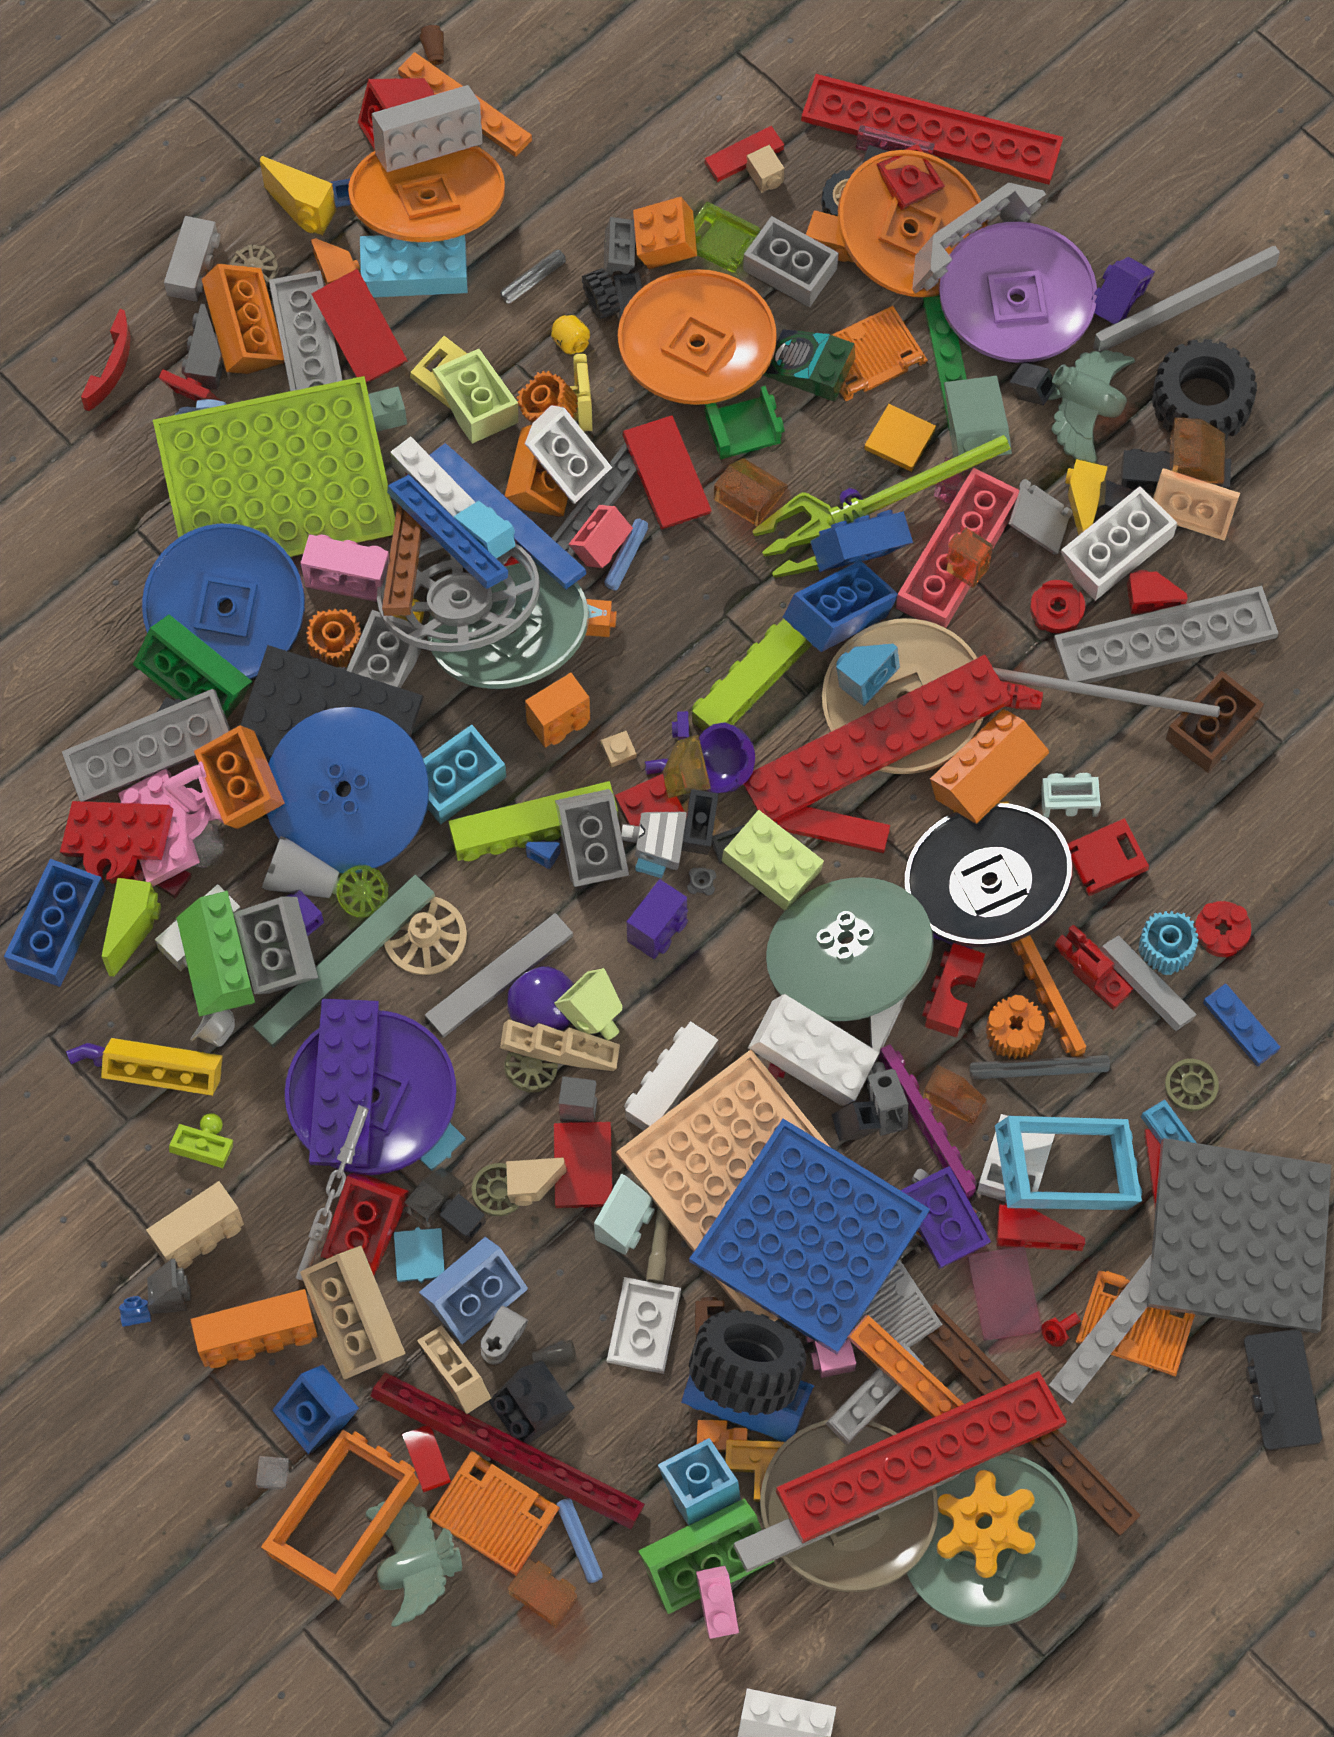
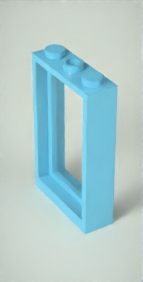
M1007 1116L995 1125L1008 1208L1128 1210L1142 1201V1189L1137 1175V1160L1134 1157L1132 1145L1133 1136L1129 1128L1128 1119ZM1021 1133L1110 1135L1120 1193L1030 1192Z

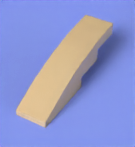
M509 1019L503 1025L500 1045L501 1049L536 1059L607 1071H615L617 1069L620 1044L572 1028H568L563 1032L539 1023L533 1028Z

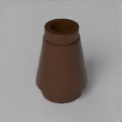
M438 25L425 26L420 30L419 39L428 61L434 66L440 65L444 62V32L441 31Z

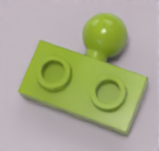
M209 1113L204 1115L200 1121L201 1130L179 1124L170 1142L169 1152L223 1168L233 1148V1140L217 1135L222 1129V1120L217 1114Z

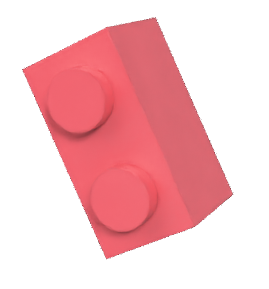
M599 505L568 545L586 566L603 568L611 561L612 555L619 546L623 545L633 527L615 506Z

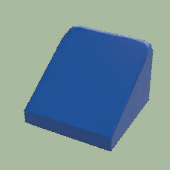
M350 179L330 182L333 186L336 207L351 205L349 199Z
M528 842L526 844L527 857L547 869H551L561 853L560 843Z

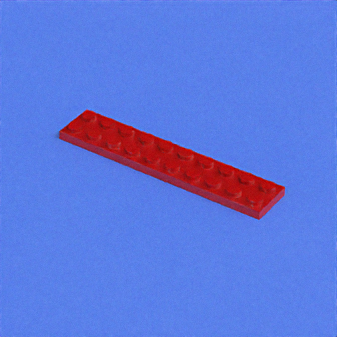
M815 74L801 117L802 122L903 148H909L918 143L923 153L1050 185L1063 143L1062 136Z
M983 655L754 770L749 780L743 785L757 811L760 810L771 820L777 822L1011 704V698L986 655Z
M1040 1371L778 1486L775 1492L801 1543H805L1065 1426L1067 1421Z

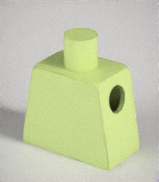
M604 968L586 972L554 1003L581 1032L592 1034L600 1031L605 1040H610L619 1033V1029L612 1019L622 1011V1004Z

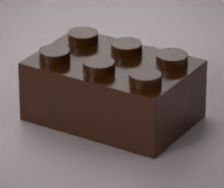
M1223 671L1193 700L1196 703L1219 706V716L1212 717L1182 712L1169 726L1165 739L1207 773L1212 770L1260 718L1264 707L1263 702Z

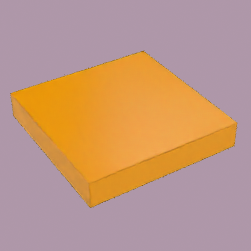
M888 404L868 438L864 450L912 472L933 436L936 426Z

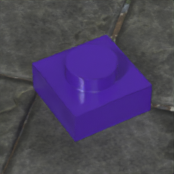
M688 711L677 712V722H672V738H678V748H689Z

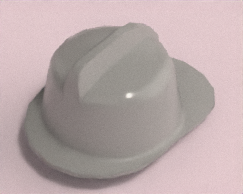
M228 1009L204 1015L190 1041L198 1037L217 1047L222 1046L235 1027L233 1013Z

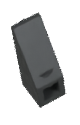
M201 304L199 313H195L192 326L195 330L193 336L188 338L187 351L189 354L188 359H183L181 373L185 375L186 380L189 377L202 384L201 387L218 390L224 366L205 304Z
M170 1259L147 1278L148 1303L152 1314L187 1311L186 1301H191V1287L188 1284L187 1276H184V1269L178 1267L176 1259Z

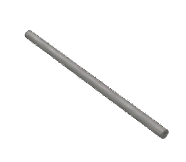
M993 667L1000 680L1218 717L1220 713L1219 706Z

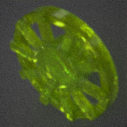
M368 865L354 866L341 875L337 884V898L347 913L355 917H370L388 900V884L379 870ZM356 870H362V880H359L355 872ZM367 871L374 874L369 881H367ZM350 873L355 880L354 884L345 880ZM378 878L381 885L373 886L372 883ZM343 884L351 887L350 892L342 893ZM382 889L383 894L380 896L375 894L374 891ZM351 896L353 901L348 905L344 897ZM372 898L381 901L377 908L371 900ZM357 902L360 903V912L352 909ZM365 902H368L373 911L365 912Z

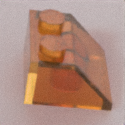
M1175 418L1171 431L1170 471L1207 483L1224 484L1225 433L1202 419Z
M743 458L729 465L714 484V500L752 524L759 526L788 488V485Z

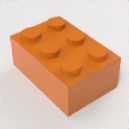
M240 725L194 751L198 762L203 763L207 776L205 778L225 825L240 829L285 804L255 731Z

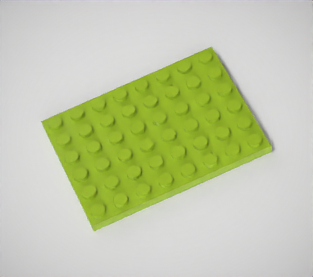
M364 376L153 420L178 538L192 530L207 525L238 524L266 534L276 541L290 557L304 554L309 535H326L333 540L342 542L350 540L356 543L393 536L395 515L391 496L387 493L388 482Z

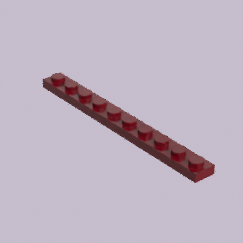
M386 1372L372 1389L370 1397L629 1529H632L644 1509L645 1504Z

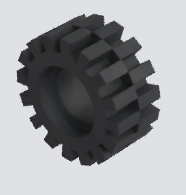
M600 268L582 276V286L589 300L588 303L592 306V311L599 320L620 312V302L615 292L616 289L612 285V280L609 278L608 273L605 272V269Z

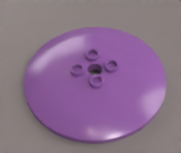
M1004 222L986 226L963 239L950 253L949 256L952 258V261L946 267L948 272L940 278V303L945 318L953 331L976 351L1008 362L1040 361L1067 350L1085 333L1092 321L1096 308L1095 300L1097 296L1094 293L1097 290L1094 272L1087 258L1065 236L1052 229L1033 223ZM1020 294L1024 300L1014 302L1010 296Z

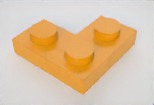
M726 1440V1464L732 1472L755 1473L754 1502H760L761 1488L766 1470L776 1452L785 1442Z

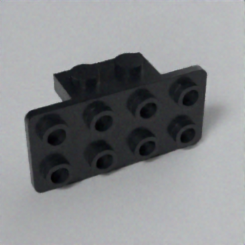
M1295 1329L1247 1336L1244 1339L1248 1363L1246 1377L1248 1384H1252L1254 1395L1251 1396V1403L1254 1413L1258 1415L1264 1448L1266 1450H1277L1319 1444L1322 1440V1434L1302 1333Z

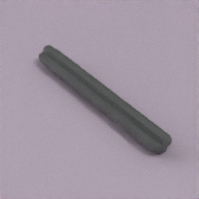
M1107 1055L974 1062L970 1064L969 1072L971 1079L1108 1072L1110 1069V1059Z

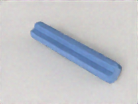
M636 519L634 521L633 529L626 537L605 579V586L614 591L619 588L647 532L648 523L644 520Z
M570 1498L563 1499L557 1503V1506L560 1507L558 1512L586 1579L589 1583L602 1579V1572Z

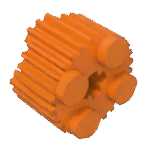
M542 371L541 374L537 372L534 380H530V384L525 385L526 389L522 388L521 391H518L517 402L521 407L520 411L531 424L551 405L563 407L573 419L575 417L574 413L577 412L575 408L578 407L576 404L578 402L577 395L560 376L553 375L550 371Z
M328 609V612L317 611V615H313V619H309L310 626L307 627L308 632H306L310 655L313 656V660L344 669L350 663L362 635L356 616H353L352 612L348 613L347 609H340L339 612L336 609L333 611Z
M1022 995L1008 997L1007 1001L1002 999V1002H997V1005L993 1006L992 1011H990L986 1025V1038L989 1040L988 1046L992 1047L993 1052L996 1051L997 1056L1002 1055L1004 1057L1007 1055L1009 1059L1011 1056L1014 1059L1017 1056L1020 1059L1022 1057L1028 1058V1054L1033 1055V1051H1036L1038 1045H1040L1045 1025L1044 1016H1041L1042 1012L1041 1010L1038 1011V1006H1033L1034 1002L1029 1003L1028 999ZM1015 1026L1018 1027L1020 1030L1018 1031L1016 1028L1012 1030L1010 1029V1027Z

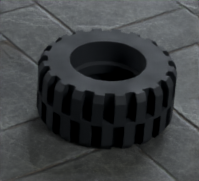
M1204 339L1203 342L1199 343L1198 340L1188 341L1187 346L1180 344L1174 348V352L1167 353L1157 370L1152 391V405L1156 409L1155 415L1159 421L1164 420L1163 427L1168 432L1173 430L1175 437L1181 440L1183 437L1190 439L1189 443L1197 444V441H1204V445L1213 444L1214 440L1218 442L1226 441L1228 435L1235 436L1240 432V428L1245 426L1255 401L1257 383L1255 382L1256 375L1254 369L1249 368L1250 362L1246 357L1241 358L1239 356L1240 351L1236 348L1229 349L1224 342L1219 341V344L1212 343V339ZM1191 379H1209L1219 384L1225 390L1228 399L1217 405H1200L1188 399L1180 386Z
M730 1310L728 1313L723 1311L711 1316L700 1326L688 1366L690 1376L696 1388L700 1392L703 1391L705 1397L710 1401L718 1402V1406L734 1409L733 1412L737 1413L748 1412L749 1415H758L759 1413L767 1415L772 1414L775 1410L777 1412L782 1410L794 1400L807 1358L800 1339L796 1338L795 1333L790 1328H784L783 1323L778 1320L773 1321L764 1314H761V1316L756 1315L752 1311L739 1312L738 1310Z

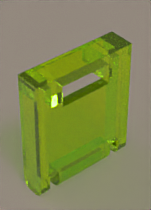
M706 202L694 220L697 255L734 273L738 265L743 261L744 253L761 229L710 202ZM704 220L712 223V225L701 240V234L697 233Z

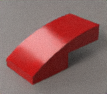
M426 1425L402 1434L423 1493L451 1483L432 1428Z

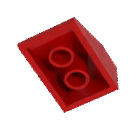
M357 1173L348 1175L321 1257L329 1259L342 1252L362 1246L371 1271L375 1276L401 1217L409 1191L368 1175Z

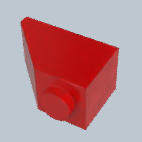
M1138 570L1129 574L1127 591L1131 614L1150 613L1187 603V593L1157 571Z

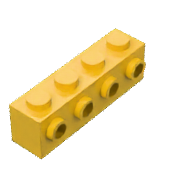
M111 1038L103 1051L101 1078L213 1096L221 1079L222 1055Z

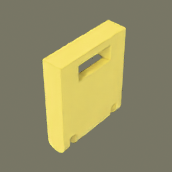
M443 336L410 372V378L450 408L433 371L430 372L426 367L438 354L443 360L437 367L467 353Z
M576 354L573 356L575 386H570L577 395L578 400L576 403L578 405L577 413H574V420L578 421L579 427L583 432L592 431V404L587 356L585 354Z

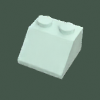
M623 1174L619 1177L594 1222L595 1240L626 1255L629 1248L634 1249L641 1237L639 1230L643 1223L648 1224L655 1209L652 1208V1197Z

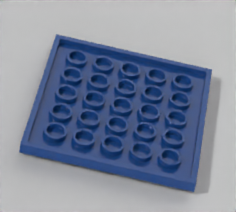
M783 1118L690 1257L689 1262L838 1355L847 1341V1337L858 1324L929 1214L930 1209Z

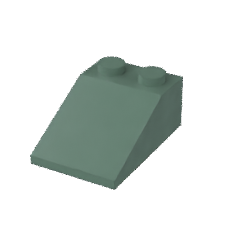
M997 376L944 382L953 458L1002 435L1007 438L1011 448L1009 427ZM1010 449V450H1008V451H1006V452H1004V453H1001V454H999V455H997V456H995V457L1005 456V455L1012 454V451H1011V449Z

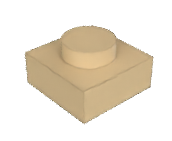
M627 731L601 740V746L611 768L637 758Z

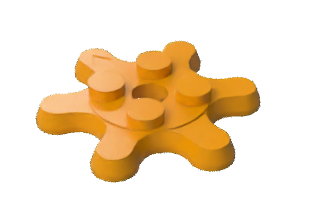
M981 1470L974 1478L975 1490L971 1496L959 1499L952 1494H943L938 1498V1511L942 1515L950 1517L954 1526L951 1533L939 1540L937 1552L941 1557L950 1559L961 1551H969L975 1556V1570L977 1574L982 1578H989L997 1571V1556L1002 1550L1011 1548L1018 1553L1028 1554L1034 1549L1035 1539L1033 1535L1020 1529L1018 1518L1021 1513L1033 1506L1035 1498L1028 1489H1019L1009 1496H1001L996 1491V1477L993 1472ZM985 1514L992 1517L990 1527L987 1529L978 1528L976 1523H978L981 1517Z

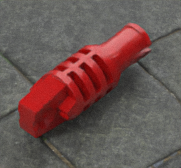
M1001 681L1011 698V704L1005 707L1040 710L1043 692L1024 685Z

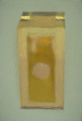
M695 735L678 740L662 771L668 797L674 798L689 795L691 789L701 791L711 789L699 736Z

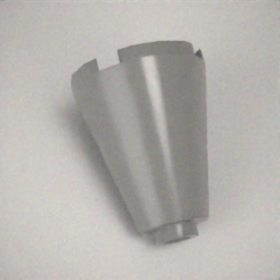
M281 836L262 888L294 894L301 890L304 895L330 898L331 893L337 895L342 879L338 878L339 872L288 838Z

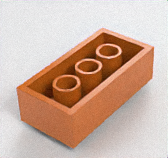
M305 1289L190 1319L200 1358L204 1367L210 1366V1368L222 1367L227 1364V1361L237 1358L239 1361L254 1358L256 1353L264 1351L276 1353L283 1350L284 1346L294 1343L296 1346L311 1343L313 1338L318 1337Z

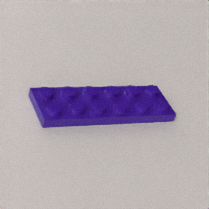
M322 999L309 1155L310 1165L340 1166L341 1162L337 1160V1156L340 1154V1149L346 1141L358 1105L368 1108L369 1111L355 1147L352 1164H345V1166L367 1167L379 1001Z

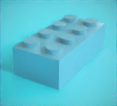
M465 234L456 238L435 242H409L385 235L360 236L361 276L373 297L468 293Z

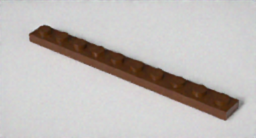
M936 1303L931 1306L942 1326L927 1335L926 1338L982 1396L1012 1383ZM1058 1429L1028 1442L1034 1451L1118 1538L1140 1518L1141 1515Z

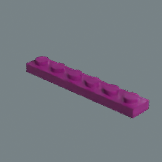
M891 1044L881 1048L878 1060L884 1063L886 1070H896L908 1102L910 1114L942 1168L951 1167L966 1197L970 1199L973 1197L976 1189L975 1186L977 1185L975 1177L970 1170L966 1171L963 1167L959 1150L955 1146L951 1147L947 1140L948 1134L944 1125L941 1122L937 1123L932 1115L934 1111L931 1103L927 1098H922L918 1091L919 1084L912 1074L909 1075L904 1068L905 1061L901 1053L894 1051Z

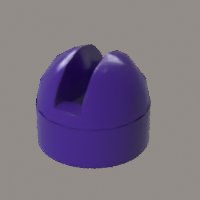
M848 488L840 494L842 506L844 502L849 506L852 505V502H848L849 497L863 500L860 493L853 488Z

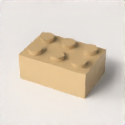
M218 1181L146 1229L153 1247L164 1263H167L170 1259H176L178 1267L186 1269L192 1264V1259L201 1253L203 1255L208 1254L216 1248V1243L225 1237L228 1239L239 1233L244 1223L239 1208L220 1181Z

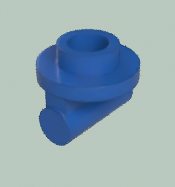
M139 1296L129 1297L124 1300V1303L119 1306L122 1327L152 1321L147 1300H143Z

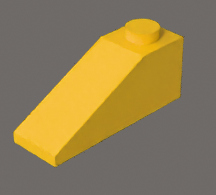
M1076 459L1074 469L1068 468L1065 484L1070 485L1068 498L1078 535H1080L1094 523L1100 498V484L1105 480L1107 466Z

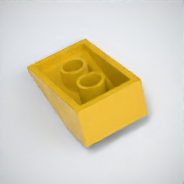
M261 156L260 166L264 188L303 230L309 233L315 232L323 236L336 212L332 183Z

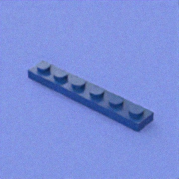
M410 475L388 485L387 493L485 589L508 578V569Z

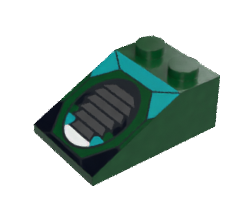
M783 329L776 342L772 361L763 376L835 402L855 360V343L830 334Z

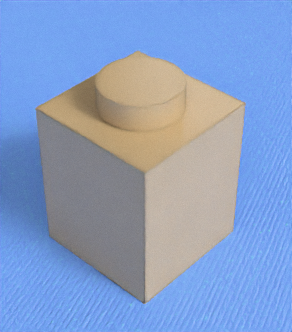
M770 145L747 155L746 170L761 193L768 189H775L784 182L785 168Z

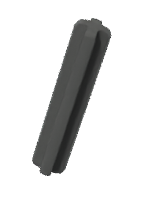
M559 249L553 251L501 290V298L507 304L513 302L564 264L566 261L565 255Z

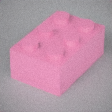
M309 535L301 560L305 587L377 602V588L381 587L386 575L389 554L388 551L378 546L366 547L350 540L342 542L333 540L326 535Z

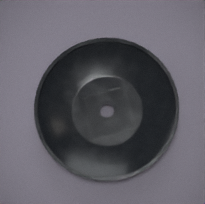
M997 803L977 824L954 812L933 825L920 838L909 857L905 872V888L923 906L929 918L933 934L948 942L968 947L1001 946L1029 936L1043 927L1058 912L1071 887L1073 873L1072 858L1065 838L1047 818L1025 807ZM989 878L997 879L994 885L987 886L983 884Z

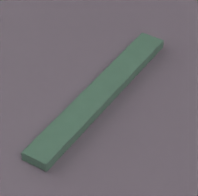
M414 875L316 967L317 979L296 985L253 1026L254 1030L274 1048L322 1003V999H326L430 902L435 897V893Z

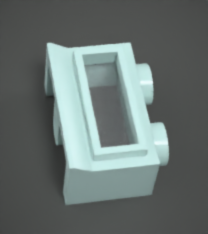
M1055 773L1050 774L1047 778H1043L1041 795L1043 816L1045 818H1049L1050 809H1065L1067 816H1075L1078 809L1092 808V816L1098 817L1101 808L1098 777H1092L1089 773H1079L1075 775V778H1064L1063 774Z

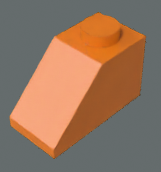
M317 238L311 240L313 254L325 285L355 269H358L361 274L358 261L352 260L349 251Z

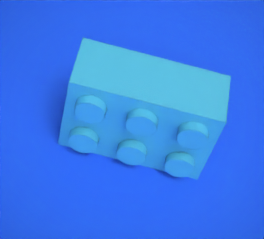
M473 725L467 727L424 758L429 778L427 809L442 824L506 778L505 763Z

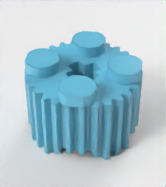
M1165 911L1163 915L1160 912L1158 914L1154 913L1153 917L1150 916L1149 920L1145 923L1139 942V953L1141 957H1144V961L1148 962L1147 965H1152L1153 970L1157 968L1158 972H1161L1163 975H1172L1175 971L1178 972L1179 968L1183 970L1185 966H1188L1189 962L1192 961L1198 943L1197 929L1193 926L1194 921H1190L1189 916L1185 917V913L1179 914L1177 912L1173 914V911L1170 914Z

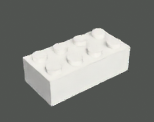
M786 994L772 1001L748 1049L842 1107L856 1100L879 1054L876 1050Z

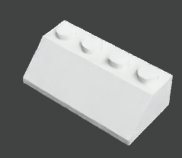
M1138 487L1065 546L1061 553L1076 582L1096 601L1174 537L1177 522L1141 487Z

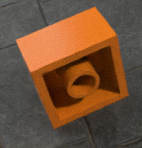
M682 197L633 210L637 256L648 269L697 256L693 210Z
M572 673L525 700L527 724L545 748L551 744L556 745L560 743L573 730H581L590 720L589 696Z

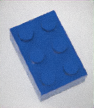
M892 510L878 513L877 517L870 518L867 515L855 519L853 523L847 524V521L831 525V528L820 531L819 537L810 542L819 571L822 572L854 564L860 560L866 561L887 556L913 543L904 511L893 514Z

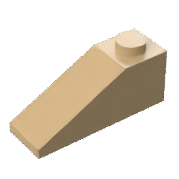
M442 1325L417 1340L466 1414L491 1399L481 1376Z

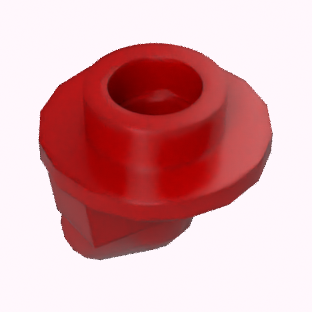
M1076 1312L1060 1322L1055 1317L1042 1324V1335L1050 1345L1055 1347L1062 1346L1069 1339L1066 1331L1082 1321Z

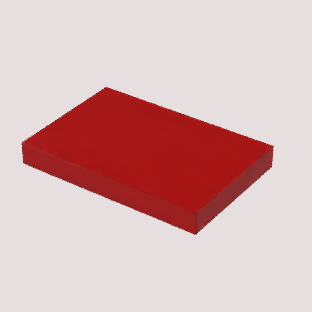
M611 1122L554 1123V1158H564L567 1172L555 1184V1208L603 1207L612 1192Z

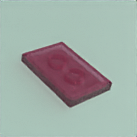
M1025 1246L968 1255L967 1259L983 1341L1041 1332Z

